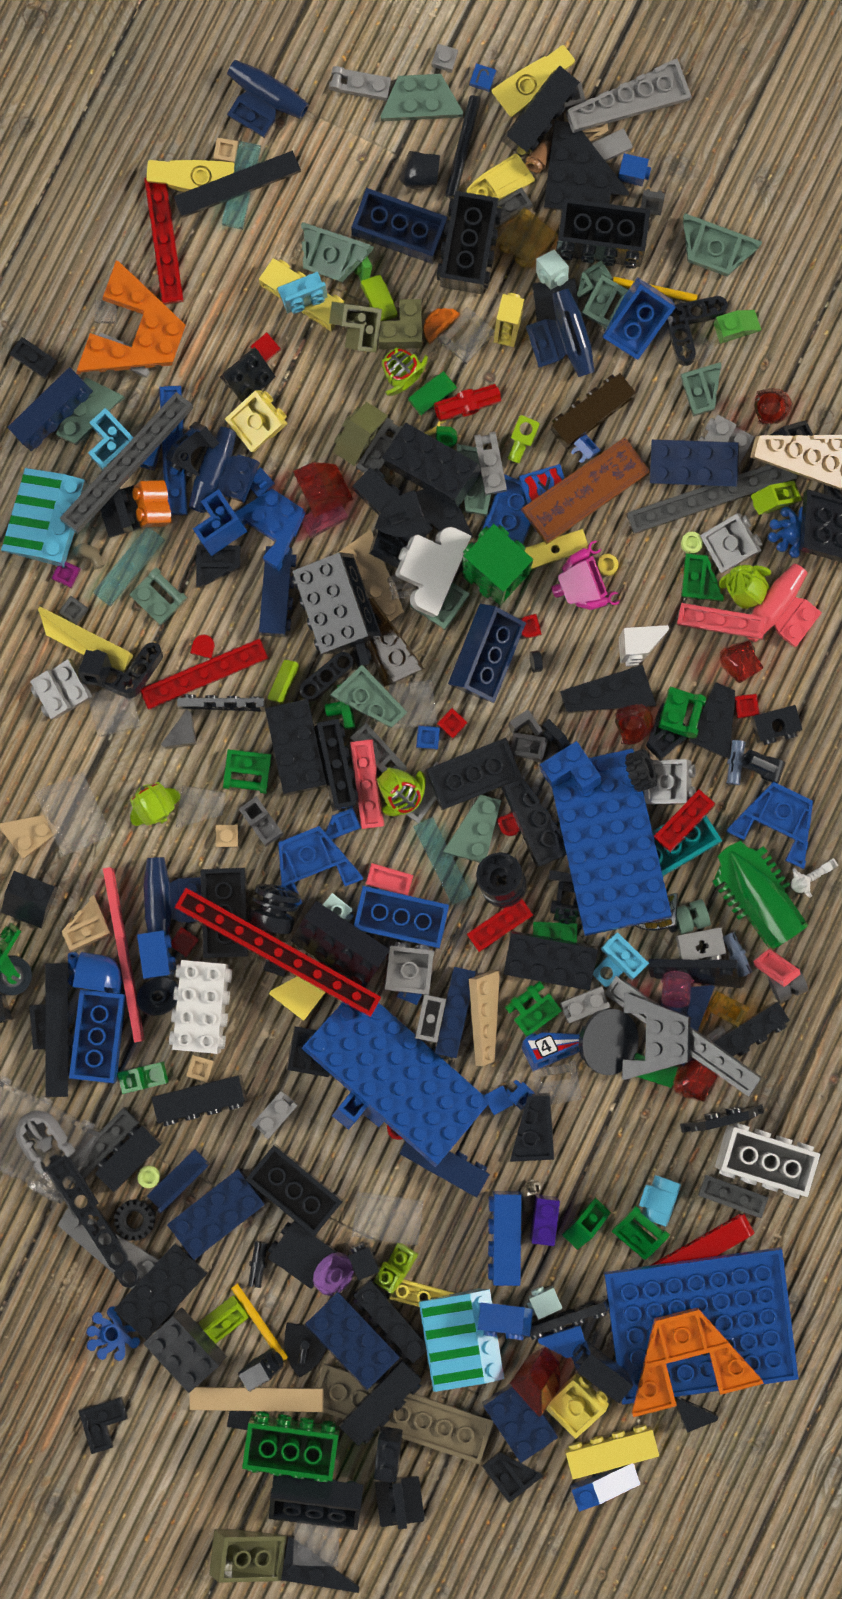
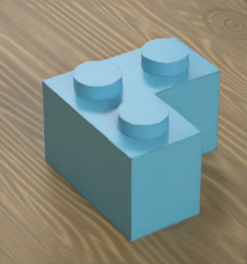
M106 408L89 422L102 440L88 454L102 470L134 438Z

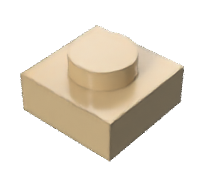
M217 138L213 160L233 162L235 165L238 141Z
M216 825V847H238V825Z
M192 1055L186 1076L208 1083L214 1061Z

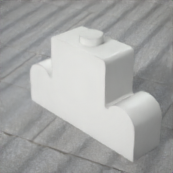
M448 527L437 533L435 542L420 535H415L410 538L407 547L402 548L398 557L401 561L395 575L419 587L410 596V604L413 608L431 617L438 616L471 535L456 528Z

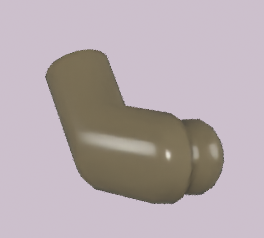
M81 543L75 548V555L79 558H90L95 570L105 566L97 548L85 543Z
M530 1180L520 1190L523 1212L533 1210L531 1198L541 1190L539 1181Z

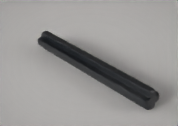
M471 95L469 97L445 194L446 197L454 199L455 191L459 189L481 102L479 96Z

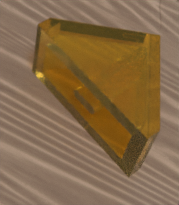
M716 991L706 1010L730 1025L739 1027L749 1007Z

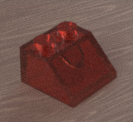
M312 462L293 471L297 484L314 517L354 500L336 464Z
M546 1347L530 1354L510 1382V1385L539 1417L542 1416L560 1388V1363Z

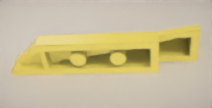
M39 606L38 611L48 637L82 655L85 654L86 650H101L107 653L111 667L125 673L133 658L129 651Z

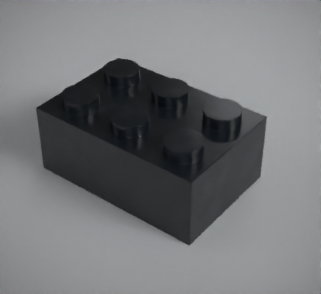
M182 1307L143 1343L188 1393L219 1367L227 1357Z

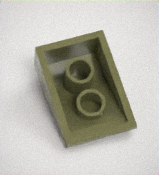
M214 1529L209 1575L219 1583L281 1581L286 1536L238 1529Z

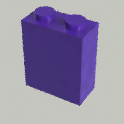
M535 1194L530 1230L532 1244L555 1246L560 1200L557 1197Z

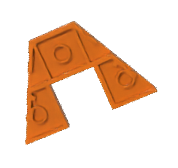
M116 260L102 300L143 314L132 347L90 333L76 371L78 375L81 372L130 370L131 367L173 365L186 325Z
M697 1307L654 1318L632 1415L636 1417L677 1406L666 1364L706 1353L710 1355L720 1395L764 1383L760 1376Z

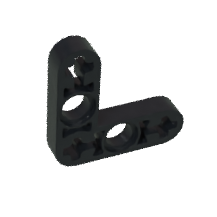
M714 296L675 305L676 308L666 322L675 358L680 365L688 366L695 360L696 350L689 324L713 320L718 316L726 314L728 303L725 298ZM715 304H718L719 307H721L720 311H717V308H714ZM699 307L703 313L700 316H695L691 313V309ZM674 312L679 315L678 325H676L675 317L672 316ZM677 331H684L687 337L679 340L675 337V333ZM686 345L685 349L686 353L689 354V358H685V356L682 355V346Z
M154 642L146 644L126 673L110 667L107 677L115 675L117 679L112 683L105 681L103 688L128 699L136 697L163 659L160 645ZM139 667L147 668L143 674L135 673ZM131 685H133V688H128L126 690V686L130 687Z

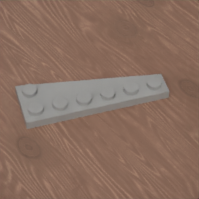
M674 59L647 74L636 77V79L628 83L625 82L611 91H606L596 98H591L568 109L566 116L572 132L575 133L689 101L692 96L679 61Z
M68 1207L58 1226L114 1274L115 1270L109 1267L78 1217L75 1218ZM91 1217L88 1220L89 1225L93 1223L97 1230L93 1231L95 1235L105 1228L104 1225L99 1228L97 1221ZM102 1233L99 1236L100 1243L102 1245H109L111 1243V1236L107 1233ZM115 1233L128 1254L129 1262L132 1260L139 1272L138 1284L160 1259ZM120 1252L112 1253V1262L115 1264L122 1263L123 1255ZM126 1271L123 1273V1280L127 1283H132L135 1281V1274L132 1271Z

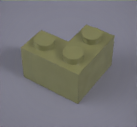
M399 299L400 321H380L379 349H395L397 347L400 349L422 348L421 299Z
M332 302L329 324L348 327L345 348L376 353L382 309Z
M368 402L361 408L357 406L352 415L345 419L342 425L344 430L337 435L334 441L336 446L333 453L355 466L366 452L369 444L377 435L388 415Z

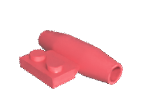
M795 563L771 585L762 604L756 606L751 615L767 618L764 634L775 626L777 634L793 647L799 644L822 613L806 599L796 597L808 573L804 568ZM746 637L752 642H757L759 640L755 638Z

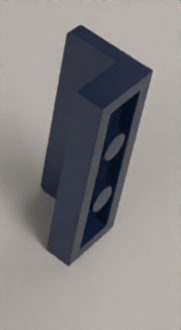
M194 1149L147 1197L159 1208L158 1211L160 1213L163 1212L210 1163Z

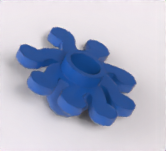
M803 506L799 509V516L791 508L783 507L780 511L781 515L784 517L789 516L790 520L778 521L772 519L769 523L772 530H777L781 527L785 528L777 533H769L768 540L775 543L780 538H783L782 542L776 546L779 552H785L788 549V544L793 545L789 550V555L792 558H798L800 555L798 549L801 539Z
M113 1306L107 1309V1316L111 1318L113 1324L108 1319L102 1318L101 1313L96 1312L93 1314L92 1321L101 1325L98 1328L96 1326H89L87 1328L86 1334L89 1337L96 1335L97 1339L89 1340L86 1347L89 1351H94L97 1346L107 1344V1346L97 1351V1358L101 1360L106 1359L107 1353L112 1352L117 1347L118 1351L114 1353V1359L121 1361L125 1357V1343L131 1348H137L140 1340L137 1337H129L127 1333L136 1330L130 1325L123 1326Z

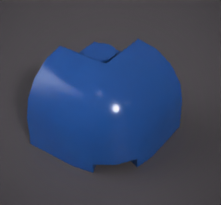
M81 952L76 965L73 987L122 994L124 983L120 964L114 958L105 955Z

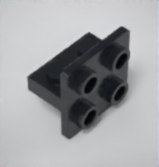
M255 347L220 376L221 380L235 393L241 403L255 390H262L276 377Z
M134 485L123 489L119 488L100 509L109 538L145 528L141 527L136 519L138 506L132 495Z
M419 1476L397 1478L394 1483L386 1481L375 1482L381 1527L398 1525V1530L407 1529V1524L423 1522L425 1520Z

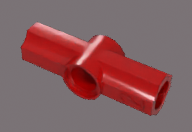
M492 384L477 390L467 389L461 391L455 397L434 403L436 416L441 422L460 415L463 417L473 415L482 408L501 403L502 400L499 388L496 384Z

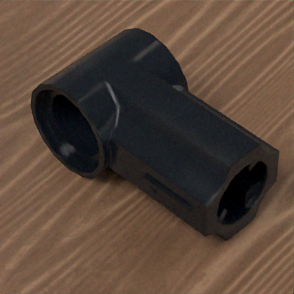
M748 750L743 754L741 760L743 768L761 775L760 778L778 784L786 762L780 759L765 756L753 750Z

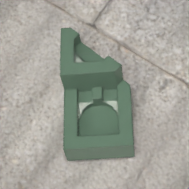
M602 261L582 272L577 292L578 299L592 292L601 275L613 280L605 265L602 264Z

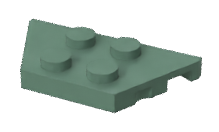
M442 74L398 76L381 113V121L463 117V110Z
M684 213L683 228L687 262L728 277L762 244V241Z
M304 222L301 224V229L304 230V241L302 242V250L304 252L303 268L313 273L318 272L319 275L343 282L374 249L373 246Z

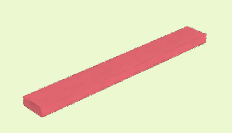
M111 867L103 868L134 1043L145 1040L140 1009L137 1004V993L115 872Z

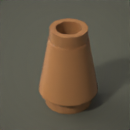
M541 140L532 153L527 156L525 165L530 171L540 173L541 170L545 169L552 144L547 140Z

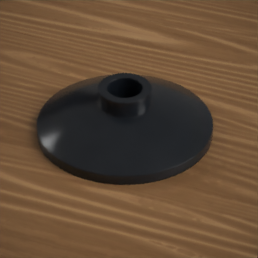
M158 977L146 982L137 994V1004L140 1010L151 1016H159L171 1011L177 1005V1000H174V988L178 987L176 982L166 977Z

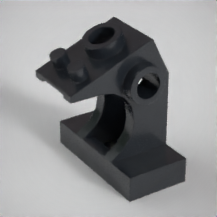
M197 422L190 425V430L171 445L166 457L167 460L172 462L170 464L171 467L180 472L184 468V474L189 477L192 474L199 476L191 464L192 452L201 446L214 449L219 444L208 428Z
M550 870L548 880L558 881L556 900H552L550 913L554 914L553 920L561 924L575 923L576 918L580 917L571 873ZM562 891L574 893L573 906L561 904Z

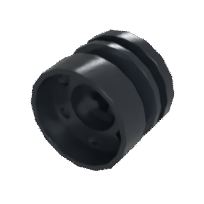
M498 852L488 855L478 865L476 872L477 883L488 903L495 907L506 908L520 902L525 895L527 884L521 865L516 858L510 854Z
M257 884L255 888L257 894L253 895V901L261 906L250 907L247 922L259 929L273 933H292L295 917L287 912L297 911L298 906L294 903L300 902L301 895L279 885Z

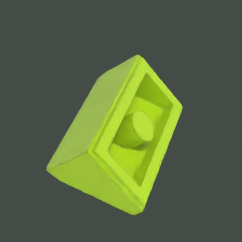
M283 661L268 695V700L280 705L284 703L299 668L297 662Z
M231 1296L199 1322V1325L216 1344L250 1316L237 1298Z

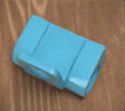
M617 932L600 948L607 957L595 968L593 976L604 987H609L615 976H620L624 972L633 980L649 963ZM603 967L611 968L613 975L610 979L606 980L601 977L600 971Z
M655 1175L652 1185H646L639 1203L640 1207H644L642 1214L651 1222L665 1227L668 1226L681 1183Z

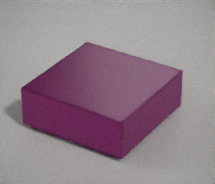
M65 562L64 568L57 566L51 579L72 589L81 568Z

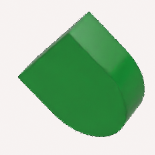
M437 426L435 439L448 447H453L458 440L457 431L452 427Z

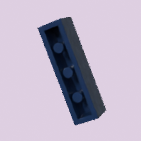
M69 367L7 428L32 452L42 444V441L50 433L58 428L62 421L70 417L74 410L89 398L93 390Z
M266 546L265 554L272 546ZM292 548L284 556L280 571L266 562L264 564L259 634L261 636L286 637V632L291 631V619H288V610L293 608V597H289L290 589H294V576H291L292 567H296L297 554H293Z
M458 967L453 968L435 1054L457 1058L470 1000L469 979L475 977L476 971Z
M406 1141L399 1152L400 1155L476 1198L490 1175L486 1171L488 1167L477 1161L475 1164L467 1161L468 1156L458 1150L456 1153L449 1151L436 1167Z

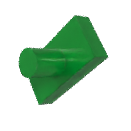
M341 701L325 704L327 717L342 714L345 729L356 728L352 707Z

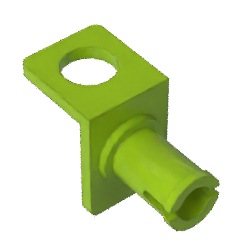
M523 415L519 416L511 436L514 444L507 457L509 460L516 463L521 462L520 460L526 446H531L534 442V437L540 425L538 421ZM527 422L531 424L532 432L529 435L521 433L520 426L522 423Z

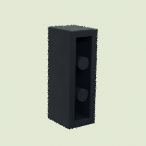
M145 1124L141 1127L136 1125L128 1133L130 1138L125 1143L121 1141L112 1150L115 1154L109 1160L105 1157L96 1166L99 1170L95 1174L113 1192L117 1191L163 1144Z

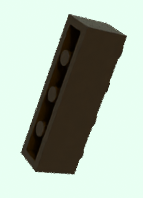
M621 373L616 376L610 375L604 380L603 383L605 385L599 389L593 388L586 394L587 398L584 401H576L569 407L570 411L565 415L561 413L552 420L551 431L566 450L580 437L587 435L635 398L636 392Z

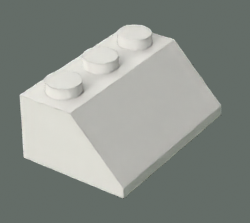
M669 626L624 628L619 636L620 663H626L627 667L639 666V663L663 639L669 630Z

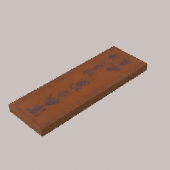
M624 437L524 506L521 511L547 545L647 476L650 470Z

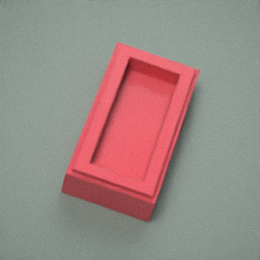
M371 863L366 885L408 896L414 875Z
M770 949L753 961L756 968L783 987L800 975V970Z

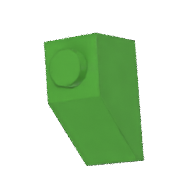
M737 310L718 316L714 321V327L720 344L761 331L755 310Z

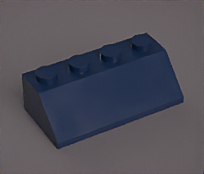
M479 604L448 684L465 693L495 703L526 622L496 606Z

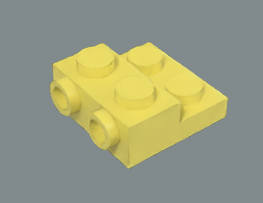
M255 390L225 418L250 452H255L269 438H273L288 424L285 421L287 418L286 414L280 408L276 409L272 405L273 398L266 391Z
M578 1373L570 1378L561 1387L560 1391L544 1406L575 1439L603 1415L609 1405L607 1396L602 1391L596 1392L591 1387L592 1383Z

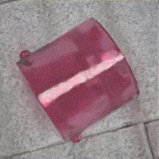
M681 971L665 973L663 979H661V982H663L662 1003L674 1008L688 1006L691 998V983H693L691 976Z

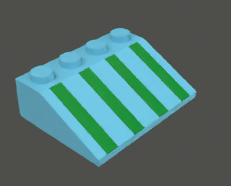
M25 468L1 551L64 568L74 531L60 520V517L88 488L86 481L65 474Z
M477 1288L419 1301L433 1392L480 1385L504 1379L498 1336L483 1335L484 1331L477 1330L480 1302L492 1303L490 1289Z

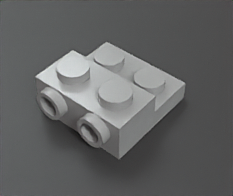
M717 415L715 419L711 418L705 428L708 430L705 438L701 436L699 441L739 442V467L754 436L737 428V424Z
M741 513L733 515L700 535L721 573L762 551L760 549L762 545L760 538L757 534L752 535L749 529L752 526L746 515L742 516Z
M67 659L52 670H47L30 681L32 684V694L36 698H40L43 704L41 710L50 719L63 716L92 697L88 687L82 682L78 669L72 659Z
M688 759L653 760L652 764L655 766V772L657 773V786L644 790L646 805H684L696 793L695 787L691 786V778H694L696 774L695 765H691V761Z
M395 942V946H390L385 990L429 995L434 951L430 950V946L417 945V949L408 948L407 943Z

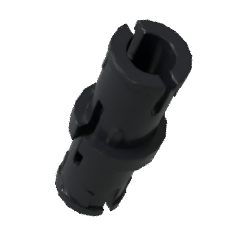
M254 1241L252 1261L249 1262L251 1269L247 1286L253 1287L255 1284V1288L262 1287L263 1271L267 1266V1263H265L267 1246L269 1244L267 1242Z

